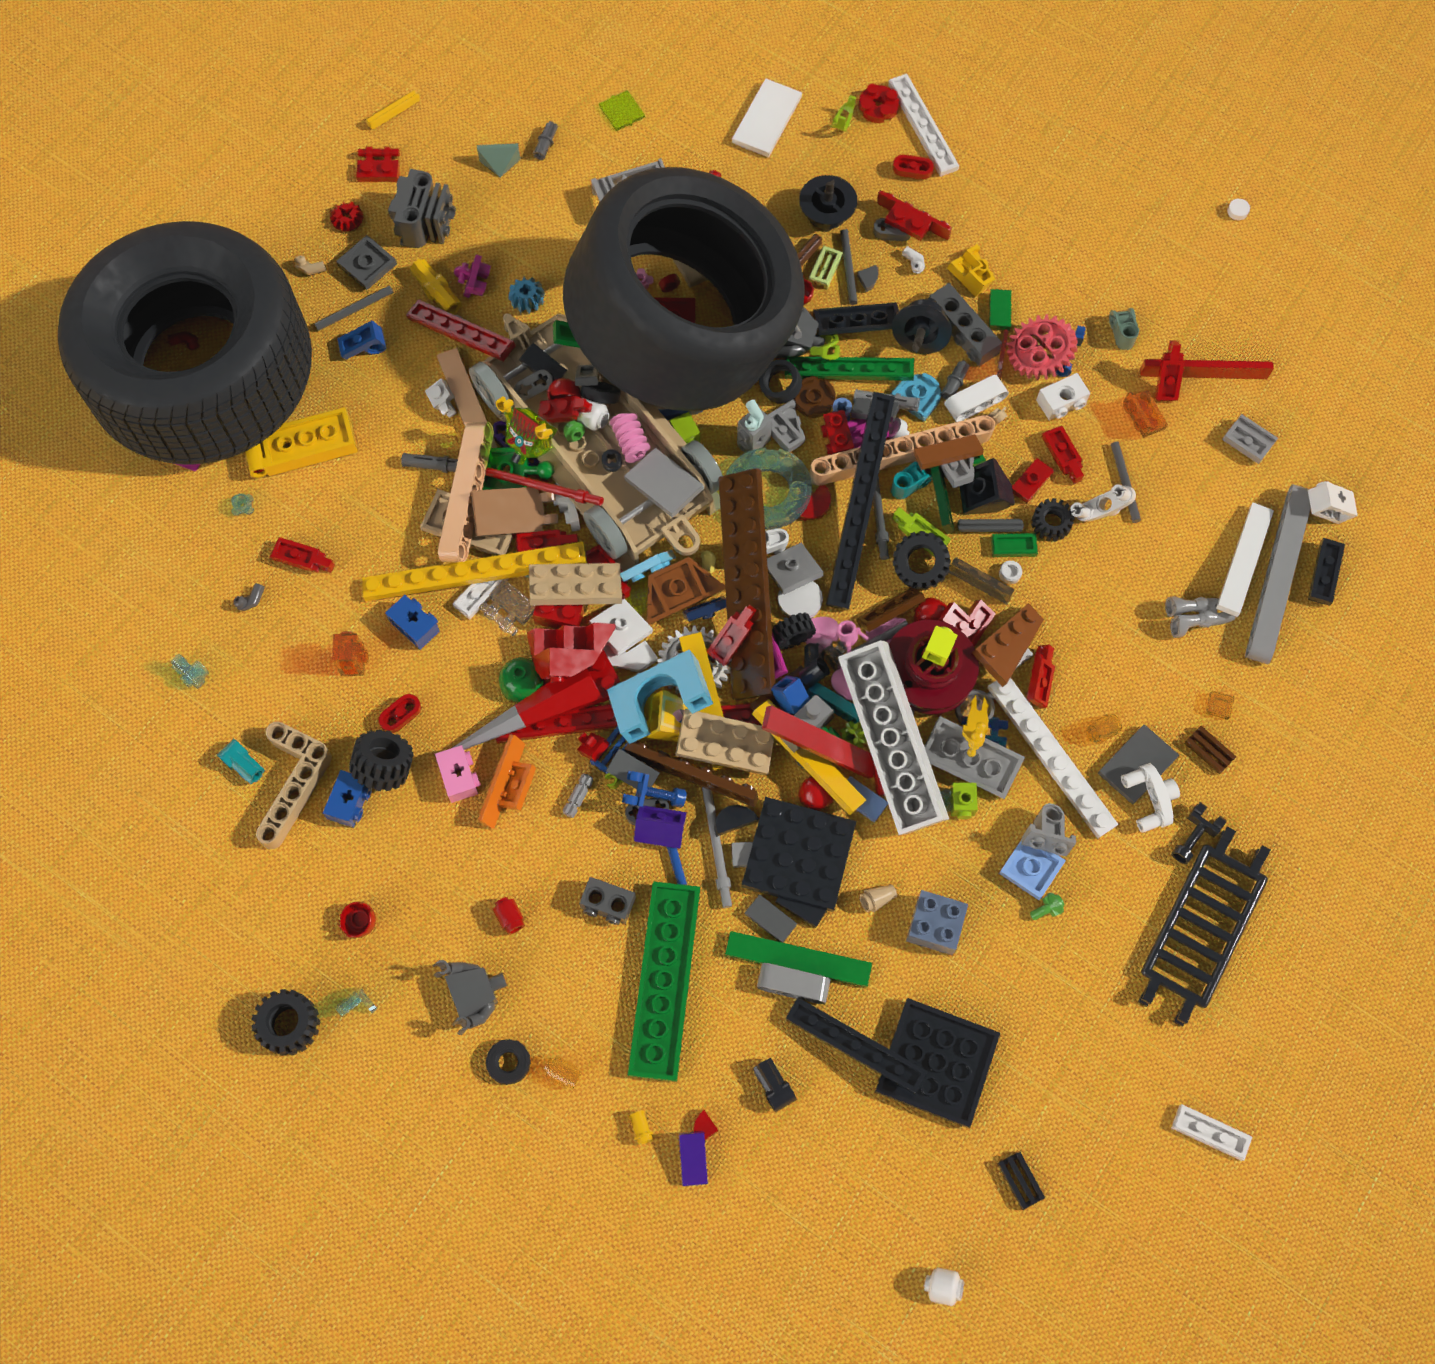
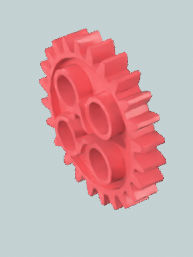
M1048 314L1042 320L1039 315H1037L1036 321L1028 318L1029 324L1027 325L1021 322L1022 329L1015 328L1016 335H1010L1011 342L1007 343L1009 349L1007 354L1010 364L1013 365L1015 371L1019 370L1021 376L1026 373L1028 379L1035 375L1036 380H1039L1040 376L1044 375L1045 380H1047L1050 373L1054 377H1056L1057 370L1063 373V365L1071 366L1069 359H1075L1074 352L1078 351L1076 346L1078 342L1075 337V331L1071 329L1070 323L1065 324L1064 319L1058 322L1056 315L1049 320Z

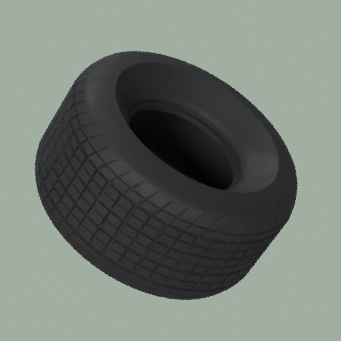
M195 221L168 222L137 230L114 241L96 254L76 276L64 298L59 316L58 345L63 366L72 384L99 424L123 446L142 456L162 462L187 465L204 464L224 460L255 447L270 437L290 417L303 396L310 375L312 348L309 330L282 268L259 244L239 232L216 224ZM198 316H211L233 323L232 332L226 344L215 356L199 366L176 372L157 371L143 366L146 352L154 339L166 328L181 320Z

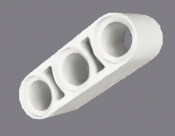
M993 375L950 396L944 405L954 420L960 422L1001 402L1008 396L1009 392L999 377Z

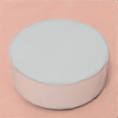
M1234 199L1227 209L1228 215L1234 220H1243L1250 211V205L1243 199Z
M1006 561L1001 565L999 577L1004 583L1015 584L1020 580L1022 576L1020 564L1015 561Z

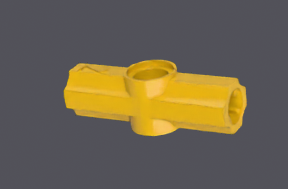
M425 259L414 261L410 267V272L421 284L427 297L431 301L434 300L442 310L453 315L456 314L462 306L461 301L450 290L445 278L440 273L437 274Z

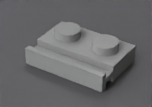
M1241 414L1222 440L1259 464L1278 438Z

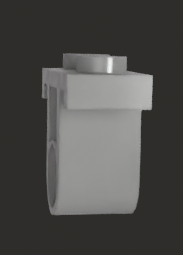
M1051 803L1045 804L1033 824H1030L1022 836V845L1067 857L1076 844V836L1065 837V816L1063 810Z

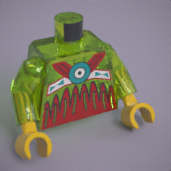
M504 396L496 401L497 409L504 413L506 419L507 435L505 441L515 449L511 459L513 462L523 465L526 457L539 458L553 448L552 438L558 430L555 426L529 408H513V400H506Z

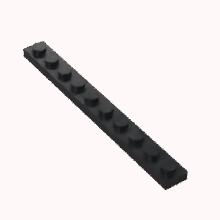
M873 392L871 396L828 592L827 606L843 610H849L894 405L895 397L878 392Z

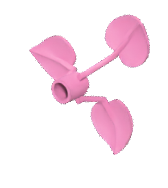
M816 617L811 619L816 628V633L805 642L806 644L819 643L824 647V650H827L831 647L832 641L840 639V642L846 645L847 653L852 652L851 646L857 642L858 635L865 641H869L906 621V619L893 618L870 632L866 631L865 635L860 631L859 627L856 628L852 621L846 620L838 625L837 621L833 618ZM842 667L838 668L831 678L832 687L840 696L847 700H853Z

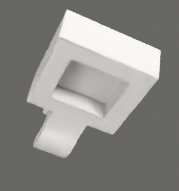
M439 379L425 390L435 409H440L443 415L447 414L448 418L456 414L454 407L450 403L455 397L445 380Z

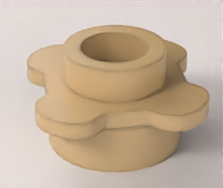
M997 407L988 415L995 421V426L1008 416L1004 412L1007 407H1004L1002 410Z

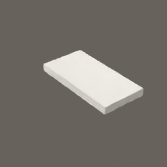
M765 78L735 132L732 143L769 157L802 97V92Z

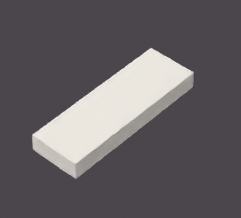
M509 578L471 584L452 603L453 607L470 620Z
M1183 1104L1179 1105L1171 1127L1241 1161L1245 1160L1252 1140V1136Z

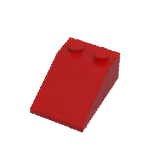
M587 604L536 605L533 612L534 624L552 629H558L563 625L581 626Z

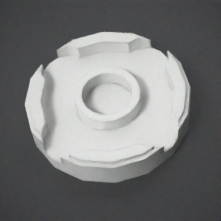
M814 581L785 595L779 590L778 606L782 613L788 617H791L793 614L797 615L798 613L806 612L810 618H813L820 610L823 601L822 591Z

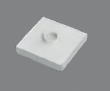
M622 599V604H614L589 621V625L592 623L615 624V630L606 644L617 656L653 632V628L625 599Z

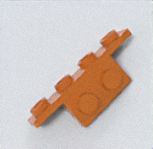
M509 735L478 818L481 823L492 829L495 828L502 808L521 811L536 771L534 765L519 762L525 743L515 735Z

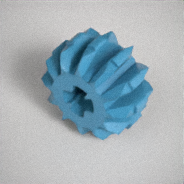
M523 277V281L516 279L515 285H510V292L508 294L513 308H518L520 313L527 310L530 314L531 309L538 311V305H543V298L545 296L540 281L535 282L533 277L530 280Z

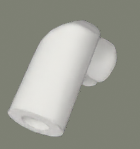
M907 246L902 256L911 261V269L914 273H921L925 268L923 255Z

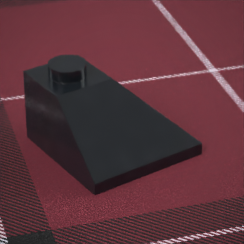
M995 458L974 466L973 482L959 486L963 514L997 513L1015 505L1012 484Z

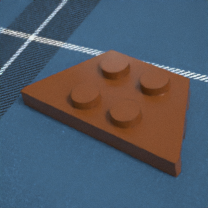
M690 557L648 575L647 623L652 625L725 591V584L714 578L711 573L700 567Z

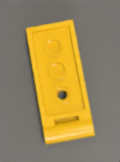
M343 407L284 423L270 437L245 451L250 475L254 478H260L267 474L272 476L357 453L358 449L349 414L346 408Z

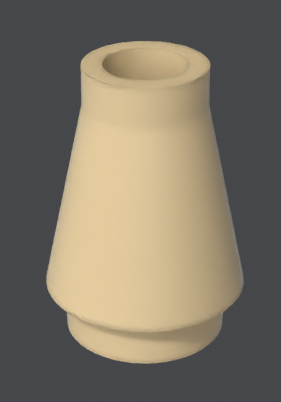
M892 884L864 890V893L860 894V902L866 912H875L896 898L897 892Z

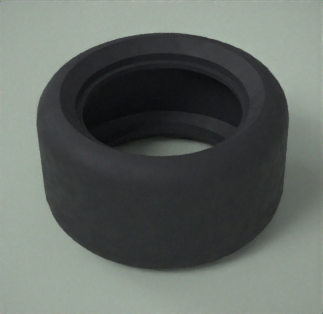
M664 167L641 171L616 184L595 209L569 260L563 284V304L568 325L581 351L598 372L616 387L641 401L662 408L683 411H701L717 408L736 400L747 392L759 380L794 332L802 313L805 295L804 278L797 252L785 229L773 214L756 198L737 185L716 175L683 167ZM639 255L664 256L695 269L708 279L723 296L730 309L733 326L708 327L683 319L666 309L642 285L633 268L631 257Z

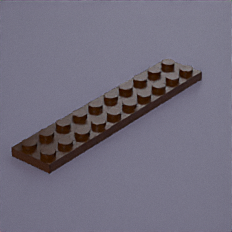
M753 468L718 478L727 621L735 612L738 611L741 614L748 605L757 610L750 619L754 623L750 632L731 657L730 671L733 700L773 695L771 688L775 685L761 469Z

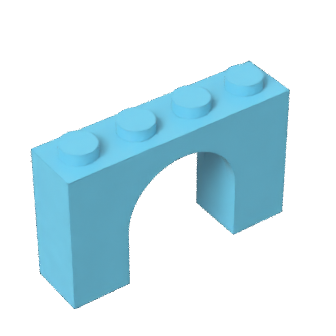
M690 649L607 689L620 734L629 744L650 735L644 707L648 697L658 688L667 685L677 686L683 703L692 714L713 704L699 661Z

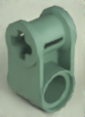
M1133 308L1119 312L1111 310L1109 313V323L1116 345L1122 350H1129L1134 346L1139 334L1135 311Z

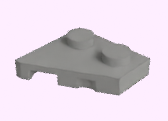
M794 400L768 414L772 419L771 436L787 454L804 444L805 441L803 430L800 428V418L795 411L796 404Z
M974 457L939 465L953 488L973 482Z

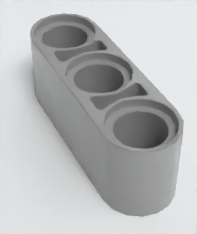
M762 963L757 988L795 999L799 997L807 1002L826 1004L831 980L827 977Z

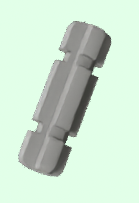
M583 773L578 780L579 784H576L568 799L569 803H566L563 808V814L570 818L575 817L578 811L577 807H580L588 792L587 788H590L593 783V778L588 774Z

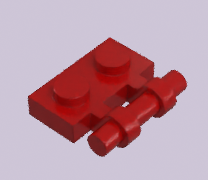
M366 146V149H358V157H366V160H357L356 178L358 182L398 181L400 164L399 160H392V157H400L399 148L384 146V148L373 149V146ZM374 157H384V160H374Z

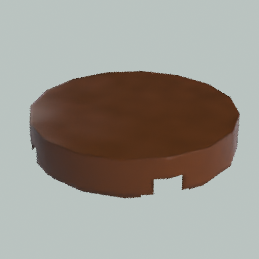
M813 376L804 378L799 394L793 399L796 404L795 408L807 417H822L823 414L831 412L836 393L831 383L825 379L822 380Z

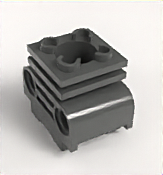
M410 169L408 177L399 176L396 184L397 192L388 209L390 218L395 223L394 233L396 236H402L401 246L423 247L427 243L429 235L431 242L435 243L438 236L439 243L444 244L445 237L450 234V221L454 219L456 212L452 204L453 195L450 194L449 186L444 184L441 190L440 183H436L434 187L432 177L428 172Z

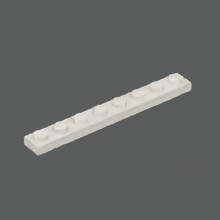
M1011 677L1003 687L997 681L990 684L988 690L1096 838H1100L1118 825L1116 820Z

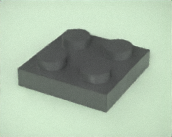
M368 235L336 261L343 271L366 290L397 265L396 259Z

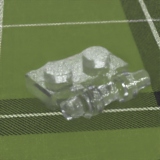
M504 579L489 594L490 599L494 602L490 606L486 602L481 603L479 609L484 612L486 618L495 621L503 632H508L514 636L518 629L513 623L517 620L524 625L533 616L536 605H530V600ZM501 608L509 613L506 618L498 613Z

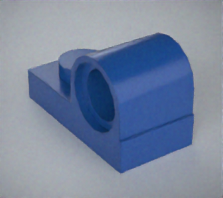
M370 321L337 338L341 357L346 360L362 351L369 354H380L386 349L382 328L374 321Z

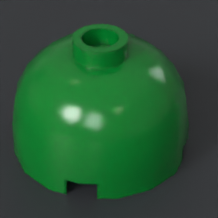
M513 658L505 663L500 670L498 680L500 690L509 701L519 703L545 685V679H542L536 672L534 662L530 658Z

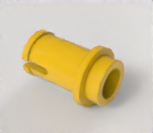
M644 1110L629 1115L636 1135L634 1141H637L638 1145L646 1144L653 1140L652 1135L654 1133L650 1132Z

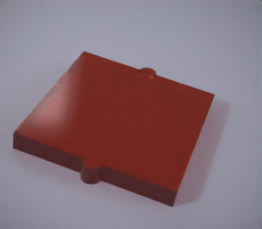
M1004 330L997 376L1000 380L1007 351L1009 330Z

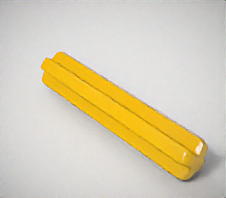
M412 90L366 119L368 126L371 129H375L420 101L419 94Z

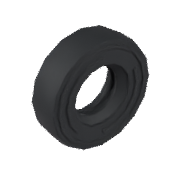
M598 382V385L581 387V396L594 402L615 404L620 399L621 390L611 384Z
M512 1039L501 1040L494 1044L488 1051L486 1058V1068L491 1078L505 1085L516 1084L522 1080L529 1072L531 1064L530 1054L526 1047L519 1041ZM511 1052L517 1056V1066L512 1071H503L499 1066V1059L504 1053Z

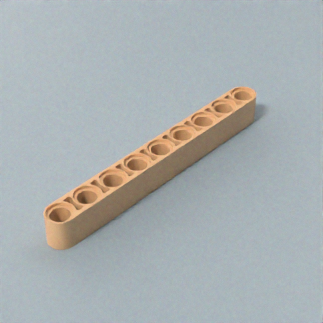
M979 416L886 440L883 451L885 457H882L879 470L916 461L913 455L914 449L923 447L919 445L920 443L928 446L945 442L939 438L949 441L965 437L960 433H964L967 436L976 434L980 444L985 443L991 438L995 428V421L990 416ZM860 447L815 459L811 464L809 472L811 483L820 486L854 477ZM836 465H843L845 468H839ZM816 470H821V471H823L824 473H823V474L817 473Z

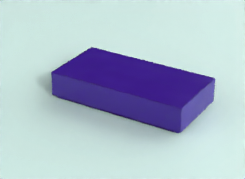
M704 1131L679 1133L683 1186L708 1184Z

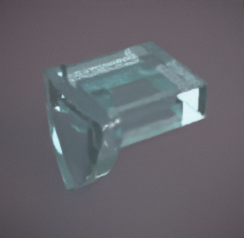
M362 987L336 1005V1010L341 1017L361 1002L365 1004L371 1013L378 1008L366 995Z

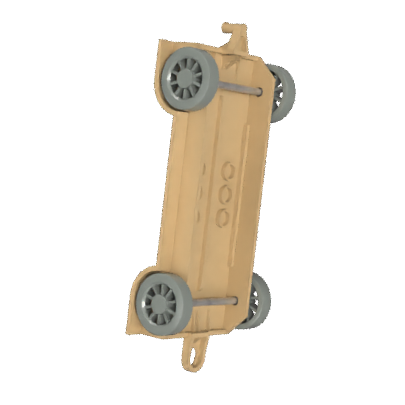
M558 313L530 331L528 325L512 317L510 314H505L503 316L505 331L508 332L510 340H513L516 346L504 362L490 356L483 362L480 361L470 367L469 375L473 382L472 386L491 411L501 421L505 422L507 420L512 428L514 422L511 423L507 413L499 411L495 404L502 396L506 400H513L512 413L515 408L538 425H541L537 415L540 401L548 400L547 390L527 400H522L514 391V386L518 381L534 373L519 361L524 352L532 343H535L567 369V373L563 378H569L574 381L578 365L592 364L580 348L553 343V323L555 320L567 322L566 315ZM599 373L598 382H603L615 386L610 381H608L601 373ZM542 379L535 382L536 385H539L541 383L547 385V383ZM522 384L520 393L528 395L527 391L533 388V386H524ZM622 390L618 403H603L607 406L609 420L606 426L596 431L585 427V433L578 441L569 442L564 437V426L570 421L546 424V429L553 431V434L549 436V447L544 446L543 439L537 438L535 440L534 436L530 440L531 435L528 439H526V435L523 437L527 441L534 442L532 447L528 446V448L540 463L548 461L553 464L555 471L552 478L559 486L573 490H586L589 494L604 498L602 506L591 503L582 504L576 502L575 499H569L583 515L584 521L594 539L609 557L616 563H620V568L623 571L639 564L638 555L664 537L679 554H694L699 549L700 537L688 521L703 510L712 515L720 509V495L716 491L719 490L718 478L723 475L709 451L695 440L686 444L655 405L641 401ZM622 413L636 414L638 417L636 421L640 422V428L644 431L643 436L647 438L646 443L650 445V449L644 457L654 448H657L703 484L704 489L673 518L625 481L624 475L641 460L635 463L626 462L622 448L618 444L619 441L616 439L610 425V419ZM614 449L621 454L622 466L616 472H608L603 468L602 455L607 450ZM616 458L613 460L608 459V463H616ZM683 535L689 536L693 546L691 548H684L679 544V538Z

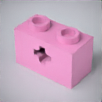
M461 745L435 754L451 803L478 794L476 787L480 786L476 772H471L470 765H473V761L469 751L465 752ZM461 770L462 776L457 777L456 771Z

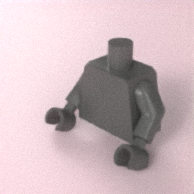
M803 307L797 323L802 337L795 339L792 334L775 358L801 356L811 347L824 345L825 339L816 335L819 324L805 307Z
M444 960L434 963L433 967L439 966L442 970L434 974L436 978L447 974L445 979L459 1015L452 1026L460 1024L463 1027L457 1034L463 1035L467 1029L484 1024L498 1003L494 991L507 986L503 973L489 978L485 968H481L477 964L465 962L447 963Z

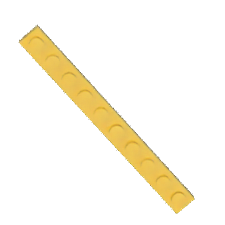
M584 542L467 560L465 562L362 577L363 598L365 601L525 576L529 575V565L587 564Z

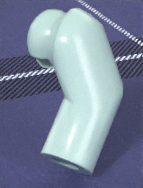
M750 400L745 405L750 413L748 420H745V427L750 431H755L760 427L764 415L756 401Z

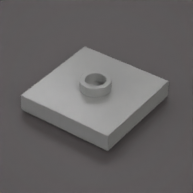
M802 542L767 559L768 573L783 595L823 576L822 569Z

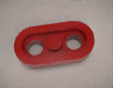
M902 154L895 157L892 169L898 176L928 179L933 174L934 164L925 157Z
M405 694L386 708L379 716L381 728L385 732L391 731V733H395L413 720L421 711V703L418 697L413 694ZM408 705L414 706L412 710H406ZM390 720H396L395 724L388 725Z

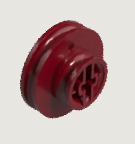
M920 620L904 626L893 636L889 643L912 712L922 715H940L954 710L967 699L978 678L979 661L972 654L975 650L972 642L961 630L939 620ZM935 627L951 629L958 636L944 667L933 663L928 669L923 671L926 664L929 666L932 663L922 658Z

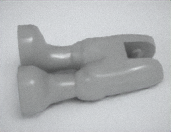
M1172 596L1167 597L1165 602L1167 615L1173 617L1170 629L1174 638L1185 636L1191 627L1209 628L1210 626L1235 620V616L1225 612L1217 613L1218 609L1216 607L1219 598L1199 597L1194 600H1183ZM1192 611L1199 613L1197 615H1180Z

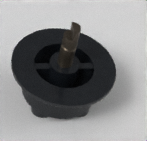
M821 175L809 180L803 186L799 195V204L802 212L814 226L821 228L824 232H829L842 225L844 221L853 215L857 207V194L852 185L843 178L833 175Z
M933 298L911 302L895 315L892 322V332L896 341L906 350L917 354H932L942 350L949 343L952 334L951 324L946 317L944 309Z

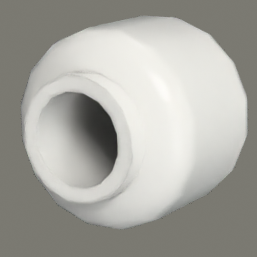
M586 399V401L592 403V410L590 413H579L577 422L582 423L593 431L604 428L609 420L607 406L603 403Z
M936 1268L933 1270L932 1275L926 1276L924 1291L929 1292L931 1302L953 1306L956 1301H961L964 1280L960 1279L959 1273L956 1271Z

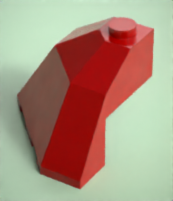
M592 623L586 627L563 625L558 629L533 628L528 631L527 639L536 672L542 679H550V683H564V679L576 675L595 663L614 632L615 624Z

